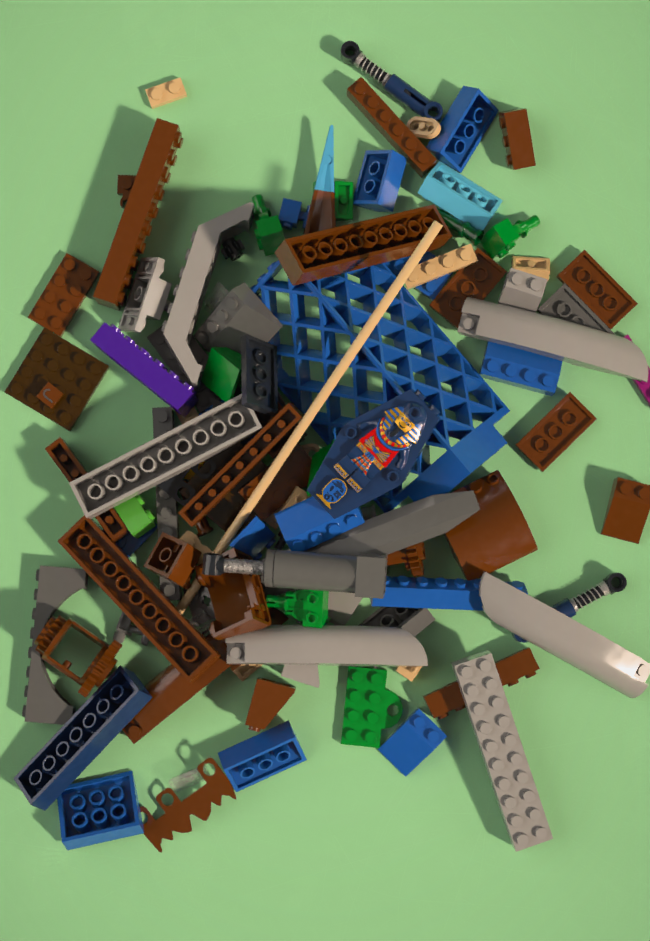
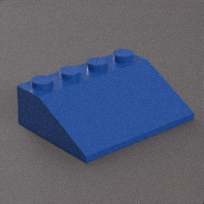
M488 341L479 375L485 379L553 396L558 384L562 361Z
M133 771L70 784L57 798L61 838L67 850L144 833Z

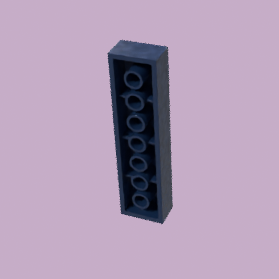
M120 665L14 777L30 805L46 811L153 698L134 672Z

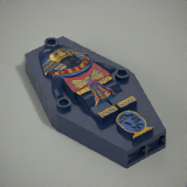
M410 389L347 422L341 428L307 489L334 519L400 486L407 479L441 419L438 416L439 410L433 404L429 406L424 401L426 397L418 389L416 391Z

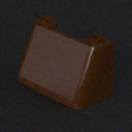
M236 548L222 553L226 558L253 560L250 555ZM203 563L195 567L197 573L196 580L200 585L208 588L216 620L211 622L209 631L214 639L223 640L264 629L271 625V617L259 575L227 572L222 575L202 574Z

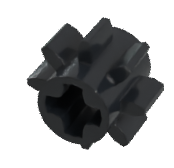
M233 237L222 244L224 248L221 251L225 259L230 258L231 261H235L244 255L242 250L245 248L240 239L236 241Z

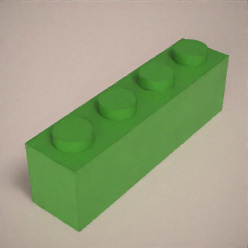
M140 495L114 507L130 533L137 539L156 526L153 521L155 519L154 515L149 509L146 510L143 504L145 502Z

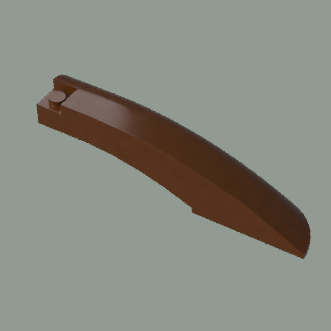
M268 607L271 625H282L289 619L277 608ZM210 633L204 637L219 652L221 657L194 683L188 682L171 664L144 686L153 698L122 729L133 744L138 742L233 665L227 664L226 639H214Z

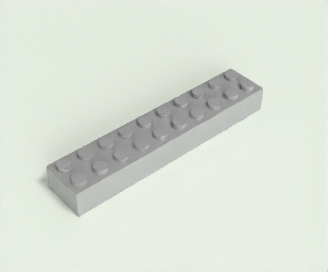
M242 394L69 482L85 517L92 519L259 433L263 426L255 410L242 406Z
M486 650L451 662L513 848L517 852L553 839L492 653Z

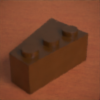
M517 108L498 112L499 124L503 134L502 142L507 152L505 156L507 167L510 166L511 170L536 166L527 109Z

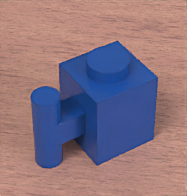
M283 198L279 214L281 227L285 229L297 228L298 221L301 220L304 221L302 228L305 229L310 205L307 206L306 212L301 211L302 202Z

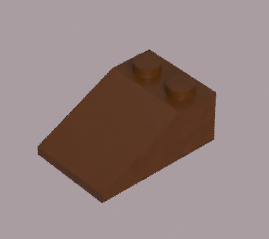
M620 477L614 479L601 535L639 544L650 511V485Z

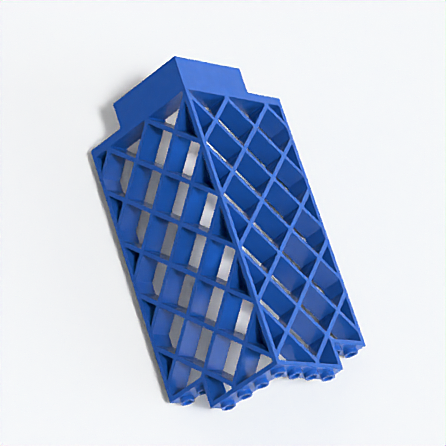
M278 260L267 268V273H264L257 279L259 283L250 288L281 324L292 326L294 346L280 344L279 331L268 343L277 346L278 387L304 415L312 404V392L319 393L345 355L336 352L335 333L350 335V343L352 344L358 333L353 331V325L363 328L385 295L382 292L376 291V285L381 286L387 292L396 279V276L385 263L293 286L289 278L288 282L274 280V277L283 268ZM347 273L360 278V284L348 280ZM402 286L386 310L390 314L391 320L383 317L380 319L349 365V367H352L353 387L339 385L338 382L326 400L327 413L318 412L310 424L323 441L329 445L332 440L336 439L341 428L347 422L355 419L341 416L340 397L354 399L355 417L357 418L369 411L368 402L382 405L410 389L414 391L418 389L426 397L424 401L429 406L433 404L439 410L438 416L441 419L410 472L418 474V477L404 489H402L401 484L373 499L384 513L392 511L408 496L415 502L431 495L450 492L508 443L493 425L510 410L404 286ZM321 288L334 292L335 299L322 295ZM276 291L289 293L291 314L277 312ZM304 295L318 298L320 319L306 317ZM350 299L363 303V310L351 306ZM406 320L412 322L418 331L407 327ZM307 328L321 330L322 350L308 348ZM381 335L393 339L394 347L382 343ZM410 346L420 349L421 357L410 353ZM281 356L295 358L296 377L289 376L282 368ZM437 356L442 357L448 367L439 364ZM309 360L323 363L324 382L311 380ZM385 362L396 365L397 374L386 370ZM366 370L382 373L383 392L368 390ZM413 372L423 375L425 384L414 380ZM441 382L451 385L452 393L443 391ZM468 392L472 393L479 403L469 400ZM445 409L455 412L456 421L446 418ZM472 418L483 423L474 428ZM449 436L459 439L460 441L451 447L449 443ZM429 445L445 448L447 451L431 465Z

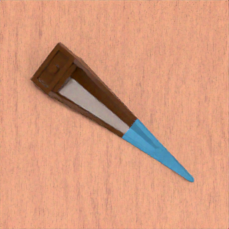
M333 125L329 127L303 235L336 227Z

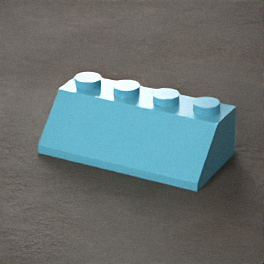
M441 161L426 176L418 191V194L425 200L436 204L441 210L447 211L456 219L469 222L477 230H484L503 202L497 196Z

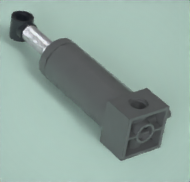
M268 549L264 561L226 558L223 554L204 553L202 574L222 575L225 572L263 575L265 587L355 593V597L383 599L386 591L388 554L359 553V555Z

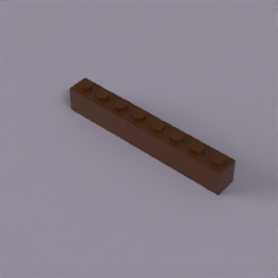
M292 402L288 403L178 512L179 515L191 527L197 525L299 424L304 414Z

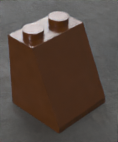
M258 677L245 725L249 726L248 729L260 732L261 729L264 730L295 693L296 687Z

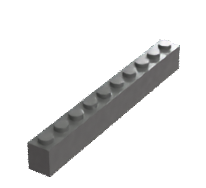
M172 407L152 408L153 438L155 439L174 429V410ZM156 485L158 539L162 532L179 539L178 502ZM160 577V591L170 601L181 600V586Z

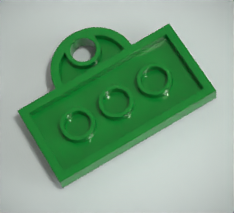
M348 667L341 744L380 748L381 729L390 728L400 720L403 712L402 702L394 692L385 689L387 670ZM391 704L398 706V713L393 716L387 712V708Z

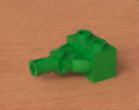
M257 194L252 197L255 208L253 216L257 225V229L254 232L259 250H263L266 257L275 254V251L284 241V234L278 215L271 217L270 208L266 207L263 196Z
M534 215L525 221L518 220L512 225L509 219L506 218L494 225L483 236L480 243L491 259L497 256L502 258L509 253L510 249L516 246L515 242L520 236L525 238L531 229L540 225V219Z
M297 589L296 591H287L286 596L267 595L268 607L283 608L286 610L285 615H292L295 619L302 621V626L322 628L328 622L329 591Z

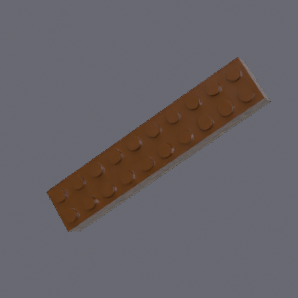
M159 118L156 119L93 295L96 302L100 305L120 311L121 307H124L126 304L127 296L125 295L127 289L132 287V275L134 271H137L140 263L138 261L139 255L144 253L146 243H144L145 238L151 234L152 225L150 224L152 219L157 217L159 210L157 208L158 202L163 200L165 190H163L164 185L169 183L171 177L170 168L175 165L177 160L176 151L183 144L182 132L177 124Z
M435 204L284 239L275 251V254L291 284L295 286L411 256L434 220L442 224L443 227L426 252L442 248L452 237V234Z
M84 515L58 540L59 544L188 682L194 683L221 657L219 652L93 519L86 518Z

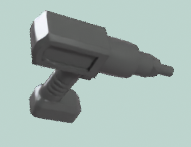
M122 612L113 640L121 644L126 635L131 636L132 633L142 635L141 643L147 646L149 639L137 626L131 625L132 621Z

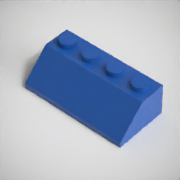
M463 86L440 123L441 131L439 135L431 139L426 148L438 161L461 173L499 110L479 88Z
M313 496L274 514L291 551L303 552L365 523L360 507L334 519Z
M289 720L218 752L222 768L236 792L307 760Z

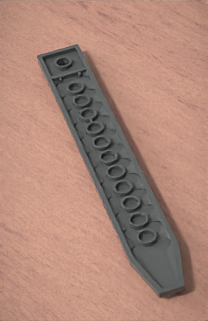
M474 490L431 495L365 520V523L303 552L359 555V553L391 554L449 532L478 512L480 506ZM259 575L265 599L268 594L278 596L287 591L294 590L265 587L263 575ZM203 585L189 604L195 626L216 619L212 603L209 602L210 606L204 604L205 596L210 598L208 588Z

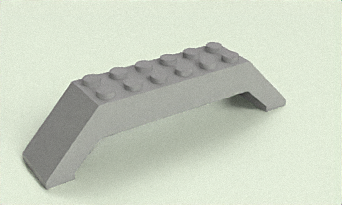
M251 202L199 225L197 231H193L191 237L192 247L187 249L185 260H187L186 266H182L180 270V284L175 286L173 293L175 299L173 303L170 302L167 311L169 318L168 321L164 320L161 331H163L168 347L195 391H199L204 371L203 366L197 364L189 344L222 243L244 231L250 232L255 212L254 203Z

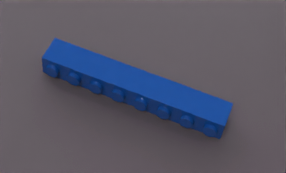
M386 576L385 596L383 599L370 598L371 606L484 611L482 600L479 596L481 579L467 581L461 578ZM504 581L528 594L524 582Z

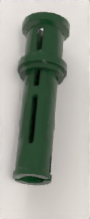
M436 206L445 224L458 232L460 238L465 237L474 246L480 243L484 235L483 230L475 229L469 222H461Z

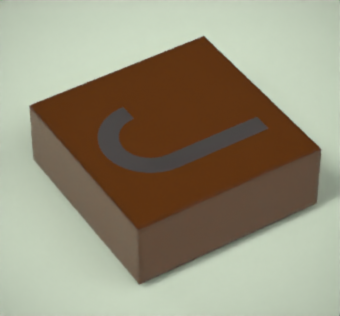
M48 382L36 397L53 409L64 394Z

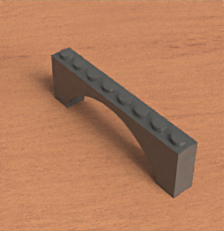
M40 565V569L36 571L38 589L35 588L34 600L37 601L36 608L32 610V619L35 621L34 627H31L30 639H33L32 647H29L28 658H31V662L26 670V677L29 678V682L24 690V697H27V702L22 710L25 722L64 725L75 714L76 705L70 704L56 689L47 673L44 660L41 659L43 655L35 650L37 646L34 642L57 609L74 593L81 589H87L89 575L84 569Z

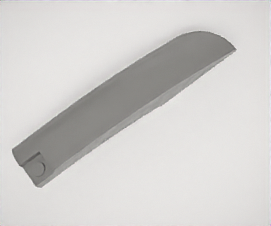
M467 297L464 302L457 331L459 335L525 350L575 366L643 382L648 381V365L644 354L637 345L624 337L555 317Z
M487 572L483 573L479 586V596L482 600L484 612L493 622L629 698H636L645 691L648 686L645 681L650 674V664L532 596Z
M270 625L264 629L226 638L225 643H227V664L428 666L427 655L422 644L411 633L397 627L324 625L322 628H314L302 625Z

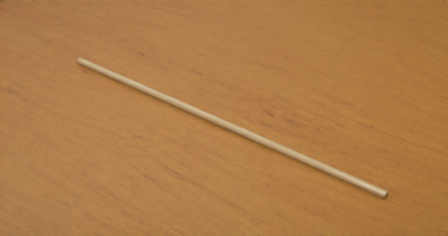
M434 220L212 553L222 554L225 552L443 227L442 224ZM196 578L176 606L182 614L202 586L197 582Z

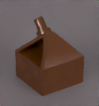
M162 532L144 567L184 589H189L191 587L190 579L202 552L187 542Z

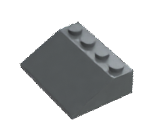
M244 282L227 294L193 336L208 352L211 351L212 347H227L241 354L242 336L248 334L269 342L283 325Z

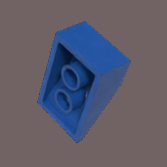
M256 516L232 541L230 546L250 555L253 560H259L263 556L261 552L265 548L269 549L276 542L274 539L276 535Z
M417 708L378 750L406 777L437 748L447 735Z

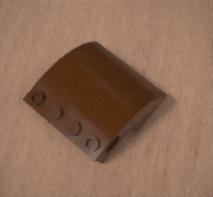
M499 470L451 492L474 490L480 506L478 512L444 534L452 555L467 581L479 579L484 572L491 573L538 550L527 521Z

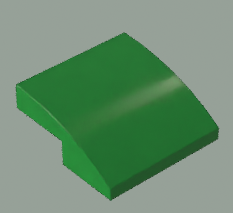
M316 181L313 183V192H314V188H315ZM334 181L335 221L353 220V182Z

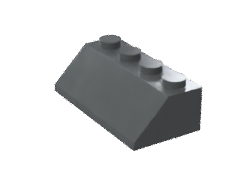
M380 607L358 626L397 627L411 633L415 637L435 621V618L427 608Z

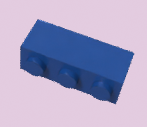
M367 150L355 188L353 205L377 212H393L407 158L394 150Z

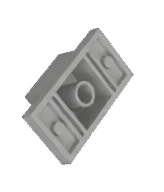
M159 257L141 258L118 326L121 331L141 333L146 325L145 319L160 320L163 310L168 311L169 304L172 301L167 300L172 283L159 278L164 271V259Z

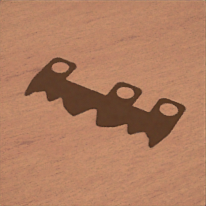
M207 758L197 767V770L207 783L186 799L180 801L171 788H166L156 796V801L165 812L157 820L153 818L146 807H140V811L148 816V821L143 824V834L159 852L162 853L160 845L162 838L173 840L172 831L179 833H189L192 831L190 814L206 821L211 813V802L221 806L222 795L236 799L229 779L213 758ZM207 763H211L215 767V773L211 776L203 772V766ZM166 793L171 794L174 798L173 803L169 806L164 805L161 800L162 796Z

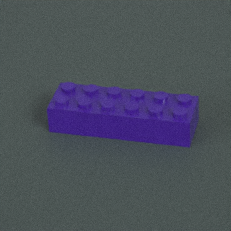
M104 322L90 339L99 350L184 418L199 401L195 396L197 392L186 382L182 384L183 381L171 370L167 372L168 369L158 359H154L144 348H139L134 340L127 335L125 336L114 324L109 326Z

